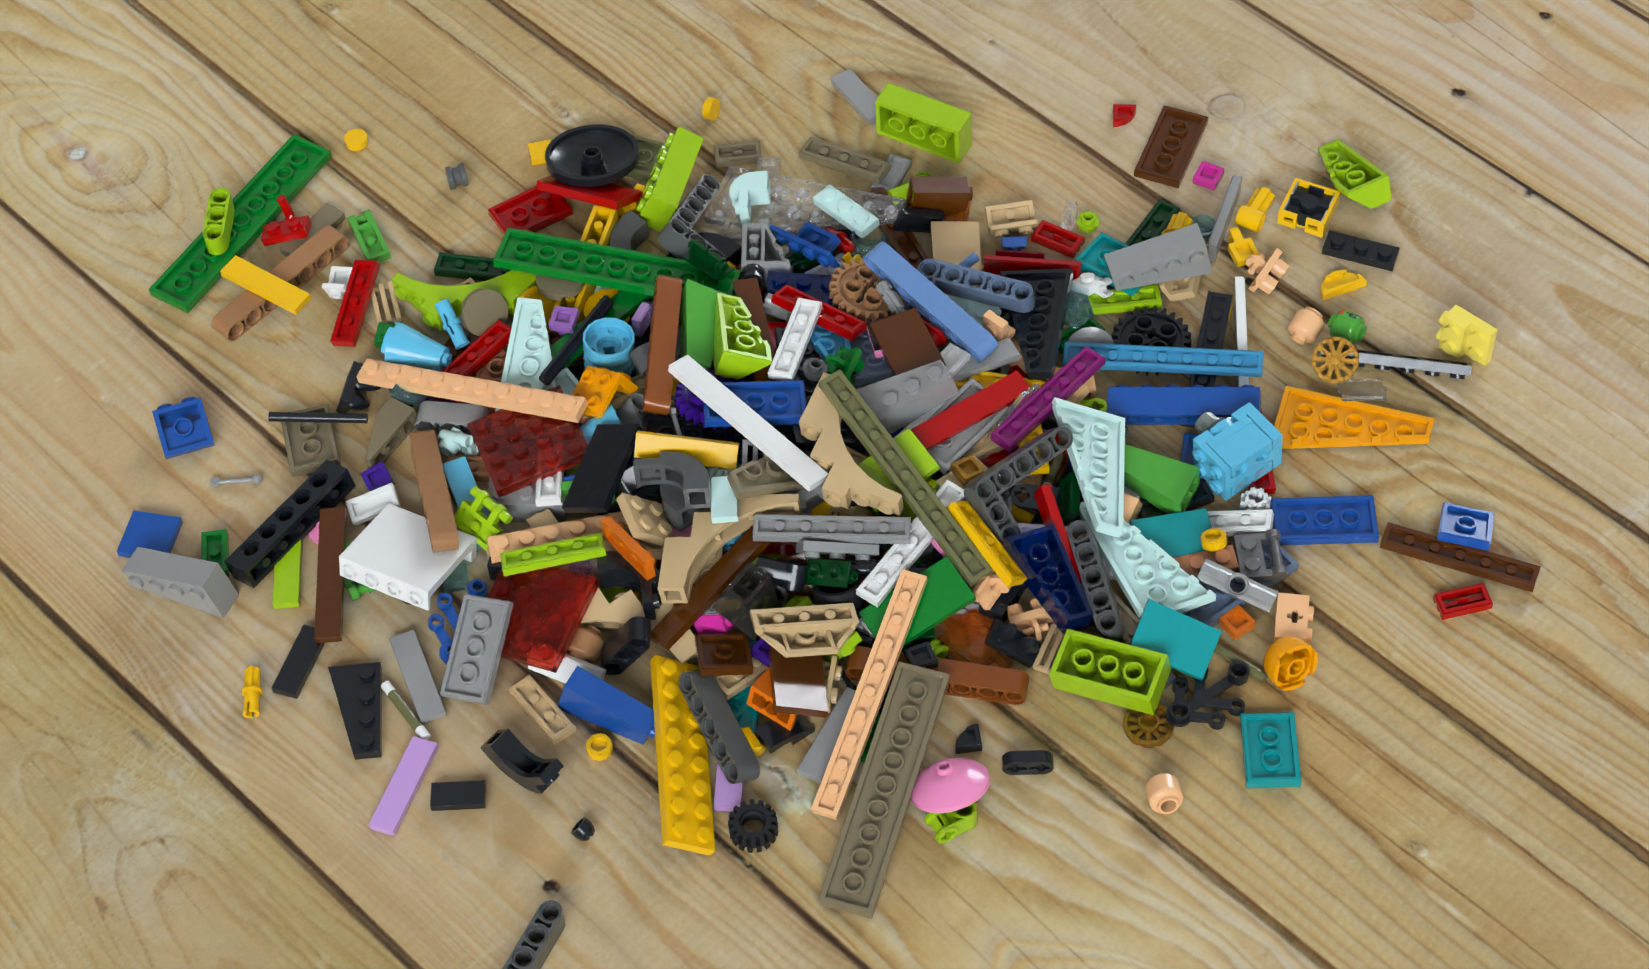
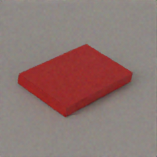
M536 186L488 209L489 216L504 235L507 228L529 230L536 233L573 215L572 208L563 196L536 189Z

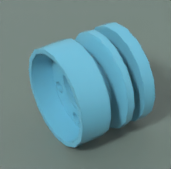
M601 318L589 324L583 332L584 369H586L587 365L597 368L603 367L610 371H620L631 376L635 369V365L629 358V354L635 349V334L632 327L625 321L617 318Z

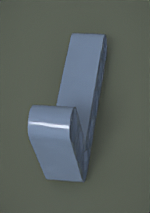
M929 258L920 262L917 268L921 274L943 293L945 292V294L1020 313L1030 312L1035 307L1032 286L1024 281ZM953 278H957L956 281H950ZM976 284H981L979 287H972ZM998 290H1004L1002 293H995ZM1021 296H1028L1025 299H1019ZM904 300V309H913V307L907 301ZM919 313L921 319L926 321L927 319Z

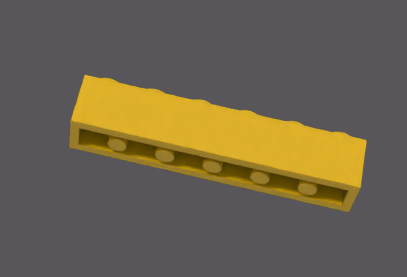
M594 205L580 241L610 246L611 232L619 221L617 210ZM585 284L582 291L575 297L570 299L569 296L563 297V300L556 301L554 307L562 306L579 309L578 325L585 319L583 313L584 304L594 294L596 286Z

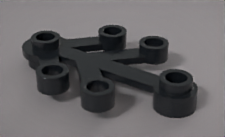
M1243 662L1231 663L1227 676L1205 690V680L1209 672L1207 667L1204 678L1201 681L1193 678L1194 698L1185 703V694L1188 692L1189 682L1184 677L1175 678L1172 685L1175 699L1166 709V720L1176 727L1187 726L1190 722L1208 723L1215 730L1222 729L1225 724V715L1222 712L1204 713L1197 712L1196 710L1200 707L1228 710L1233 716H1240V713H1244L1245 702L1242 699L1215 697L1233 685L1241 686L1245 684L1250 673L1248 665ZM1213 719H1219L1220 722H1215Z

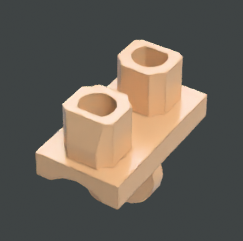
M1276 248L1266 262L1264 260L1265 256L1261 253L1259 255H1250L1247 258L1248 273L1251 275L1258 273L1248 288L1254 293L1257 288L1267 294L1273 291L1279 281L1268 273L1271 272L1280 279L1289 267L1287 263L1279 258L1283 253L1281 250Z
M994 570L991 575L969 587L976 597L974 602H979L984 610H990L1000 594L1008 593L1011 587H1006Z
M1042 596L1030 601L1031 610L1023 612L1020 604L1008 606V623L1016 624L1017 630L1028 636L1032 635L1037 641L1042 639L1041 632L1049 630L1048 625L1054 623L1055 608L1053 604L1048 605Z

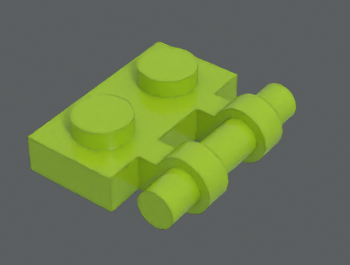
M474 486L470 490V494L475 498L473 503L469 500H464L454 518L456 526L464 533L477 537V544L486 551L489 548L487 537L500 535L504 532L498 525V522L502 520L505 524H509L513 516L507 512L508 509L503 504H497L491 499V494L486 490H481ZM484 506L491 511L489 517L481 511Z

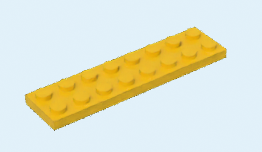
M655 655L650 660L662 845L710 856L716 850L707 741L679 687L680 674L682 672L698 670L699 667L690 663L681 664L678 660Z

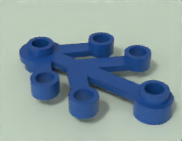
M475 579L468 584L467 594L487 597L488 586L483 580ZM475 587H480V588H482V589H480V590H475L474 588H475ZM441 593L437 597V607L443 610L455 631L459 616L452 606V596L448 593ZM448 600L449 602L447 604H443L440 601ZM433 614L428 619V627L431 631L435 632L442 646L439 650V656L447 665L450 654L448 651L451 650L453 638L451 640L444 629V618L440 614ZM433 621H439L440 624H439V625H434V624H432V622H433Z

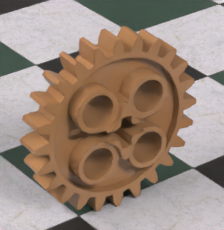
M860 258L859 263L851 259L850 266L842 263V268H836L835 274L831 276L828 288L830 291L829 298L833 299L832 306H838L839 310L862 319L866 323L868 320L877 321L896 315L895 313L892 314L882 299L883 295H880L876 290V285L883 280L867 267L863 258ZM897 294L901 301L904 303V299L899 294Z

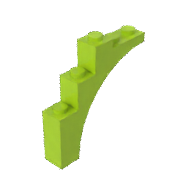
M510 270L487 281L455 286L427 284L410 279L400 273L391 278L395 295L401 300L408 301L417 310L421 311L423 322L428 327H434L440 332L444 330L442 327L444 323L434 305L442 300L449 299L458 317L462 314V302L469 293L476 289H490L497 291L504 297L508 305V313L514 316L517 297L527 288L537 286L536 274Z

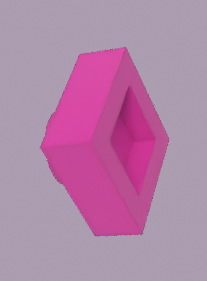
M1202 161L1193 176V184L1215 191L1224 175V168Z

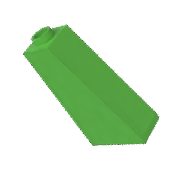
M687 279L681 291L680 358L688 354L704 369L707 368L709 370L714 356L715 298L717 293L722 292Z
M1125 444V486L1167 514L1185 512L1200 484V467Z

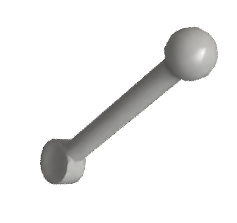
M670 407V416L672 417L676 434L683 436L677 419L676 408Z
M257 474L253 477L234 479L213 477L210 480V484L213 488H217L221 484L248 482L260 484L262 477Z

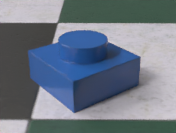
M1026 236L1001 237L1002 247H1007V250L1021 251V246H1027Z

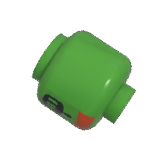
M1346 309L1333 314L1328 322L1331 337L1345 338L1352 344L1359 343L1367 330L1364 318Z

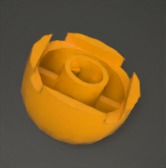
M1284 636L1277 639L1269 646L1263 659L1266 675L1274 685L1284 691L1294 690L1304 685L1306 682L1303 679L1308 673L1312 676L1318 664L1316 650L1308 642L1296 636Z

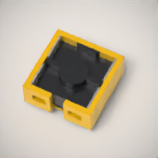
M1295 178L1278 211L1277 224L1293 229L1296 226L1305 229L1304 232L1323 238L1339 205L1341 192Z

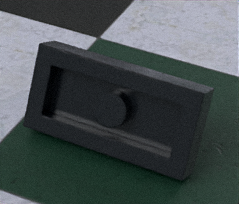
M353 361L336 409L337 413H346L348 408L361 410L370 406L367 399L361 393L355 391V389L375 391L381 388L358 382L356 376L363 366L362 363Z
M996 618L990 625L984 644L1030 668L1035 662L1041 642L1017 630L1016 624L1004 623Z

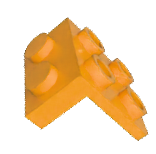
M587 365L572 395L586 398L588 405L583 415L601 418L604 416L615 392L632 395L637 392L639 387L631 382L632 378L626 373Z

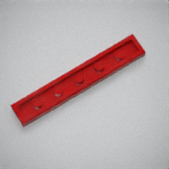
M1016 370L912 428L911 431L927 451L1027 396L1031 393L1032 388Z

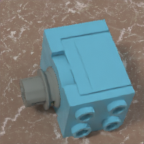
M1250 402L1232 413V417L1226 419L1223 417L1217 418L1212 412H1206L1195 422V428L1200 432V435L1193 439L1192 453L1194 466L1200 467V478H1204L1209 483L1211 490L1216 495L1219 494L1225 501L1282 464V434Z

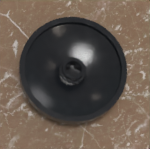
M593 124L572 128L561 133L549 143L545 151L546 167L553 178L567 185L577 187L607 185L624 178L636 167L639 161L638 143L632 134L611 125Z

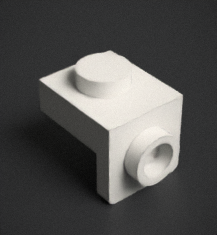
M331 266L328 283H322V289L330 298L343 299L352 267Z

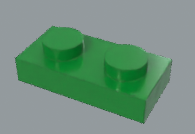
M227 529L201 532V560L219 563L228 577L229 570L224 562L229 557V534Z

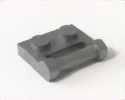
M1270 529L1265 533L1234 535L1233 543L1239 565V573L1256 582L1280 581L1288 577L1287 567L1283 565L1279 530ZM1262 545L1270 546L1273 563L1272 569H1266Z

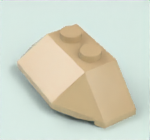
M853 603L750 610L755 633L785 658L838 654L859 625Z

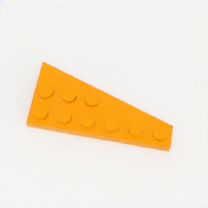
M1286 386L1274 427L1282 434V449L1429 444L1435 418Z

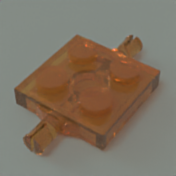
M971 609L958 620L949 617L941 622L948 627V630L938 640L941 641V645H946L948 652L958 660L983 665L996 663L1000 667L1009 669L1012 666L1013 662L1004 657L1001 652L984 644L992 621L977 610Z

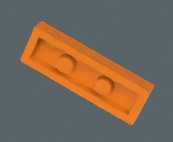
M610 515L602 519L604 539L647 581L655 577L654 564H656V560L653 554L641 547L638 539L631 537L626 532L622 523H617Z

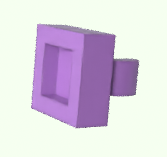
M555 306L548 324L550 331H557L559 336H564L567 333L573 334L580 316L579 309Z

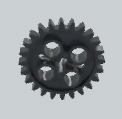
M1145 306L1141 313L1135 308L1134 315L1126 312L1125 319H1118V325H1114V330L1111 334L1114 344L1191 348L1192 341L1191 332H1188V324L1183 325V318L1175 320V312L1167 315L1166 308L1161 312H1157L1156 306H1154L1152 311H1148V308Z

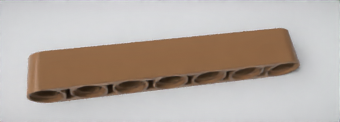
M330 225L325 226L271 269L269 273L301 288L345 252L349 245V239ZM245 290L214 316L211 326L229 341H235L278 305L249 290Z
M435 430L409 432L410 449L432 551L436 553L459 550L458 532Z

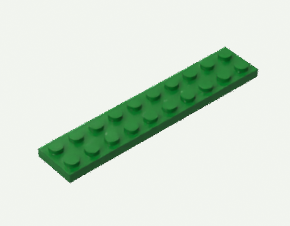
M293 134L232 199L235 213L227 251L221 255L210 254L207 250L202 231L149 288L150 295L189 313L222 277L221 269L235 255L240 257L262 234L264 226L273 222L282 212L276 200L277 197L285 195L290 203L331 159L330 150Z
M507 228L493 259L494 267L650 296H654L657 275L681 278L682 288L687 279L731 296L735 295L733 281L741 279V270L734 269L733 272L715 282L686 260Z

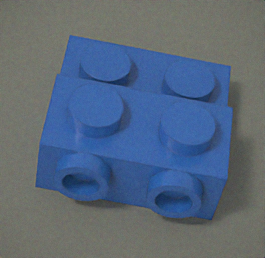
M188 397L183 399L182 403L175 405L163 404L157 410L152 411L166 459L215 446L201 397Z

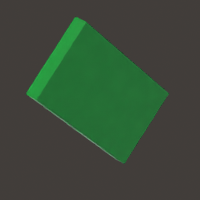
M947 556L920 573L927 576L928 581L903 647L976 600L975 595ZM893 591L888 594L878 608L871 604L858 612L875 639Z

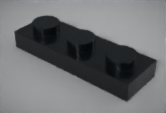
M1329 230L1322 254L1393 272L1400 248Z

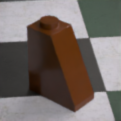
M911 176L904 208L943 210L945 217L967 210L968 202L972 201L973 190L968 185L967 177Z

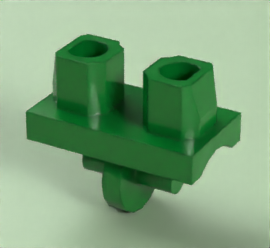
M840 347L835 355L828 354L824 360L829 365L827 373L831 375L840 369L854 387L855 384L850 377L852 374H858L862 371L865 363L860 356L863 351L858 347L854 349Z

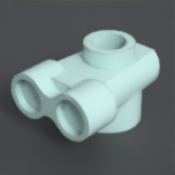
M452 427L451 430L442 429L439 432L438 439L440 443L438 447L439 451L448 457L449 455L455 456L460 451L467 456H478L480 446L474 443L472 435L463 433L455 427Z

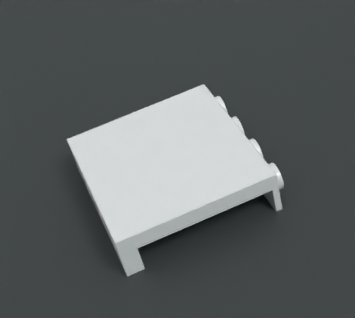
M389 503L339 556L340 576L429 611L431 609V595L463 559L472 562L477 557V537L457 530L459 550L433 553L425 517Z

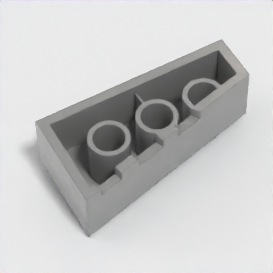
M1198 223L1104 254L1116 291L1213 273L1207 247Z
M941 359L856 389L890 435L960 393Z
M137 547L122 569L128 578V583L136 589L154 593L223 619L239 596L219 563Z

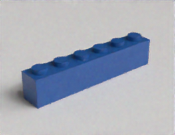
M1117 385L1115 387H1108L1107 413L1125 418V425H1195L1198 418L1206 412H1212L1217 418L1223 417L1226 419L1232 417V413L1249 402L1261 413L1260 387L1253 385H1243L1241 387H1229L1227 385H1217L1216 387H1204L1202 385H1192L1190 387H1179L1177 385L1129 387L1127 385Z

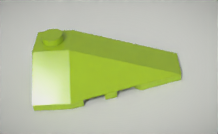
M1337 139L1318 148L1335 188L1346 197L1370 209L1380 207L1382 204L1392 200L1389 175L1342 141Z

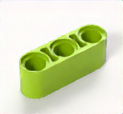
M226 188L213 190L208 199L203 237L207 250L212 255H221L229 247L235 207L231 194Z

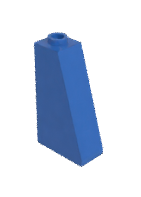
M579 666L575 668L564 685L558 707L562 711L644 745L648 737L654 738L653 709Z

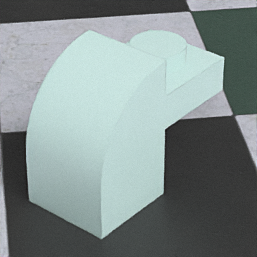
M767 170L742 174L730 186L729 192L732 206L735 208V214H740L741 223H751V208L753 205L770 204L771 185Z

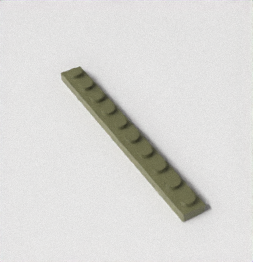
M839 369L819 381L818 387L896 490L902 495L903 499L968 585L972 587L991 575L993 569L844 373Z

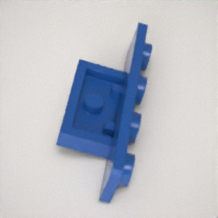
M809 222L796 235L772 224L769 226L778 245L782 247L786 245L794 253L801 252L811 261L816 259L826 268L828 266L835 269L840 267V264L832 255L836 247L841 243L837 235Z

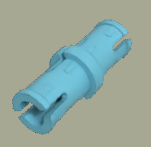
M449 299L435 304L434 306L444 323L442 327L450 335L455 349L468 345L470 342L462 329V321L459 317L457 318Z

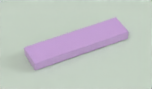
M415 736L412 737L369 822L370 829L395 837L439 748L436 742Z

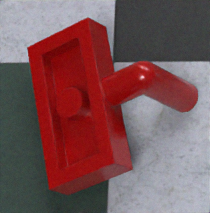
M285 195L277 197L276 200L285 215V219L278 222L273 221L264 226L261 236L263 245L269 246L307 238L312 223L309 216L295 217Z

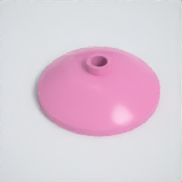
M958 757L938 761L919 773L911 800L917 808L925 812L947 813L960 810L973 804L985 794L990 785L989 772L983 764L969 758Z

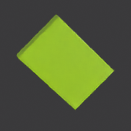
M910 428L894 438L895 442L924 480L940 469L939 465ZM871 455L858 464L870 478L883 487L899 493ZM873 508L876 513L880 512L878 509Z

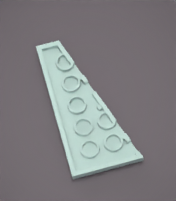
M517 297L501 382L558 392L556 379L548 386L539 380L540 374L552 360L543 302L540 299ZM499 408L495 410L491 431L493 436L562 443L565 439L562 420Z
M1054 397L1052 409L1058 427H1067L1073 435V443L1066 450L1094 530L1120 538L1123 533L1125 418Z
M1085 502L1080 503L1079 517L1088 523L1104 560L1139 619L1148 599L1180 613H1185L1216 601V594L1210 589L1206 590L1200 585L1199 580L1194 575L1190 576L1180 568V564L1151 539L1148 541L1140 534L1141 531L1135 525L1131 526L1123 519V533L1120 538L1096 532Z

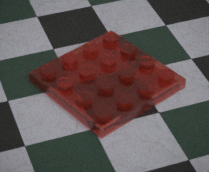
M560 385L546 390L563 393ZM501 409L467 423L499 498L534 484L540 478L543 480L560 471L562 472L581 464L588 447L578 423Z
M549 567L504 576L501 569L487 596L488 598L514 603L501 657L556 673L600 584L599 580L592 576L558 567Z

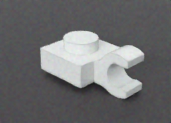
M1087 272L1072 281L1071 290L1088 296L1095 293L1102 298H1107L1113 295V291L1108 290L1106 286L1113 282L1108 277L1102 278L1094 273Z

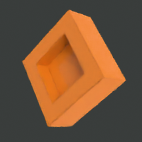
M1240 605L1219 617L1218 624L1235 641L1256 627V621Z

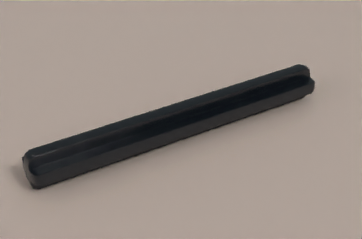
M607 295L602 297L540 374V382L546 386L552 383L583 344V332L587 326L593 321L605 317L614 305L613 299Z

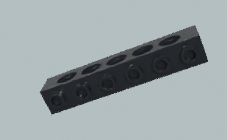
M326 460L224 561L232 577L255 588L300 539L302 541L315 528L316 524L320 521V509L334 508L356 486L348 469Z

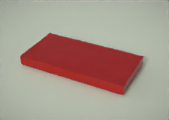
M551 175L538 180L536 189L613 210L639 201L642 197V191L612 183L596 187H577L564 184Z

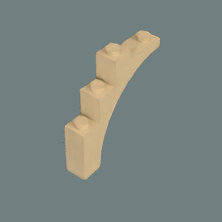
M823 372L819 381L828 377L830 374ZM818 382L799 420V426L802 436L811 441L817 440L810 457L829 473L822 486L824 501L833 507L841 506L847 509L851 501H854L860 506H870L887 515L894 514L900 516L904 508L902 495L880 485L855 463L846 449L841 435L842 417L818 387Z
M767 494L739 498L738 522L712 524L711 511L694 512L691 537H665L658 582V591L662 604L688 603L692 586L701 569L711 556L727 542L753 526L754 514L802 515L799 494Z
M592 579L589 582L579 584L575 591L571 593L575 603L563 606L558 611V614L552 618L541 620L532 631L540 644L546 645L559 637L573 633L577 627L586 628L587 625H591L597 629L618 630L629 619L645 617L643 606L632 590L619 593L613 598L611 603H608ZM660 602V608L655 609L656 620H650L651 631L674 608L673 604H662ZM690 629L669 650L664 649L681 664L690 663L695 665L698 663L694 642L695 636Z

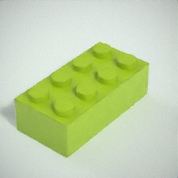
M891 83L886 85L875 101L876 131L878 134L958 164L972 146V113L964 109L953 107L942 101L934 100Z
M680 126L677 127L674 134H668L664 146L660 147L656 156L658 161L654 163L649 174L651 178L643 189L645 194L640 198L636 210L639 211L638 216L647 221L648 227L661 232L678 207L704 139Z
M1067 629L1049 676L1054 689L1154 715L1171 672V666L1167 654Z

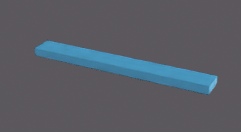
M1064 342L1062 358L1063 367L1087 346L1106 358L1105 364L1099 370L1262 377L1264 351Z

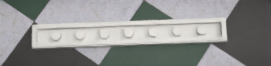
M688 354L669 365L668 372L805 489L810 492L825 482L828 473Z

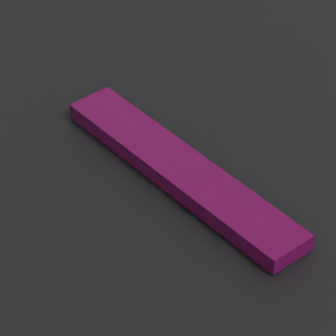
M1085 346L1053 378L1049 379L990 434V440L1011 452L1053 413L1052 400L1054 397L1066 401L1105 364L1106 358Z

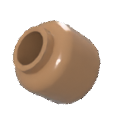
M587 625L586 628L577 627L566 644V649L569 652L568 655L588 663H594L600 655L604 643L603 638L600 636L601 631L591 625Z

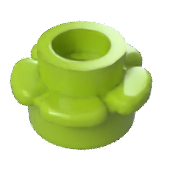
M1086 211L1078 215L1076 223L1082 232L1092 233L1099 226L1100 219H1098L1096 213Z

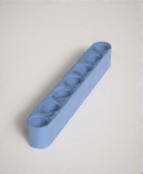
M881 241L863 257L865 264L881 280L889 281L893 287L892 289L913 308L916 307L921 315L940 329L959 348L970 353L971 358H976L978 363H981L999 347L998 342L991 333L887 243Z

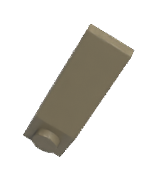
M390 397L385 404L380 406L375 416L366 454L368 469L380 462L385 463L407 438L409 432L413 431L417 418L414 408L393 397Z

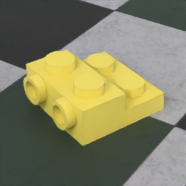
M1455 305L1450 311H1445L1439 319V324L1442 327L1436 335V339L1439 340V348L1458 360L1466 354L1472 360L1486 366L1492 358L1497 329L1458 305Z

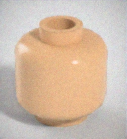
M1311 307L1298 309L1288 325V331L1292 335L1291 339L1300 345L1314 343L1325 325L1322 314Z
M1161 773L1155 775L1145 785V793L1150 808L1157 813H1173L1183 803L1184 796L1178 779L1171 774Z

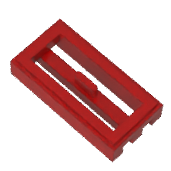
M1042 220L1031 235V242L1074 259L1076 252L1080 250V245L1083 246L1085 243V237Z
M1484 583L1433 595V601L1437 604L1438 612L1440 611L1441 620L1489 610L1493 606ZM1482 593L1481 595L1468 597L1469 595ZM1458 598V600L1443 603V601Z

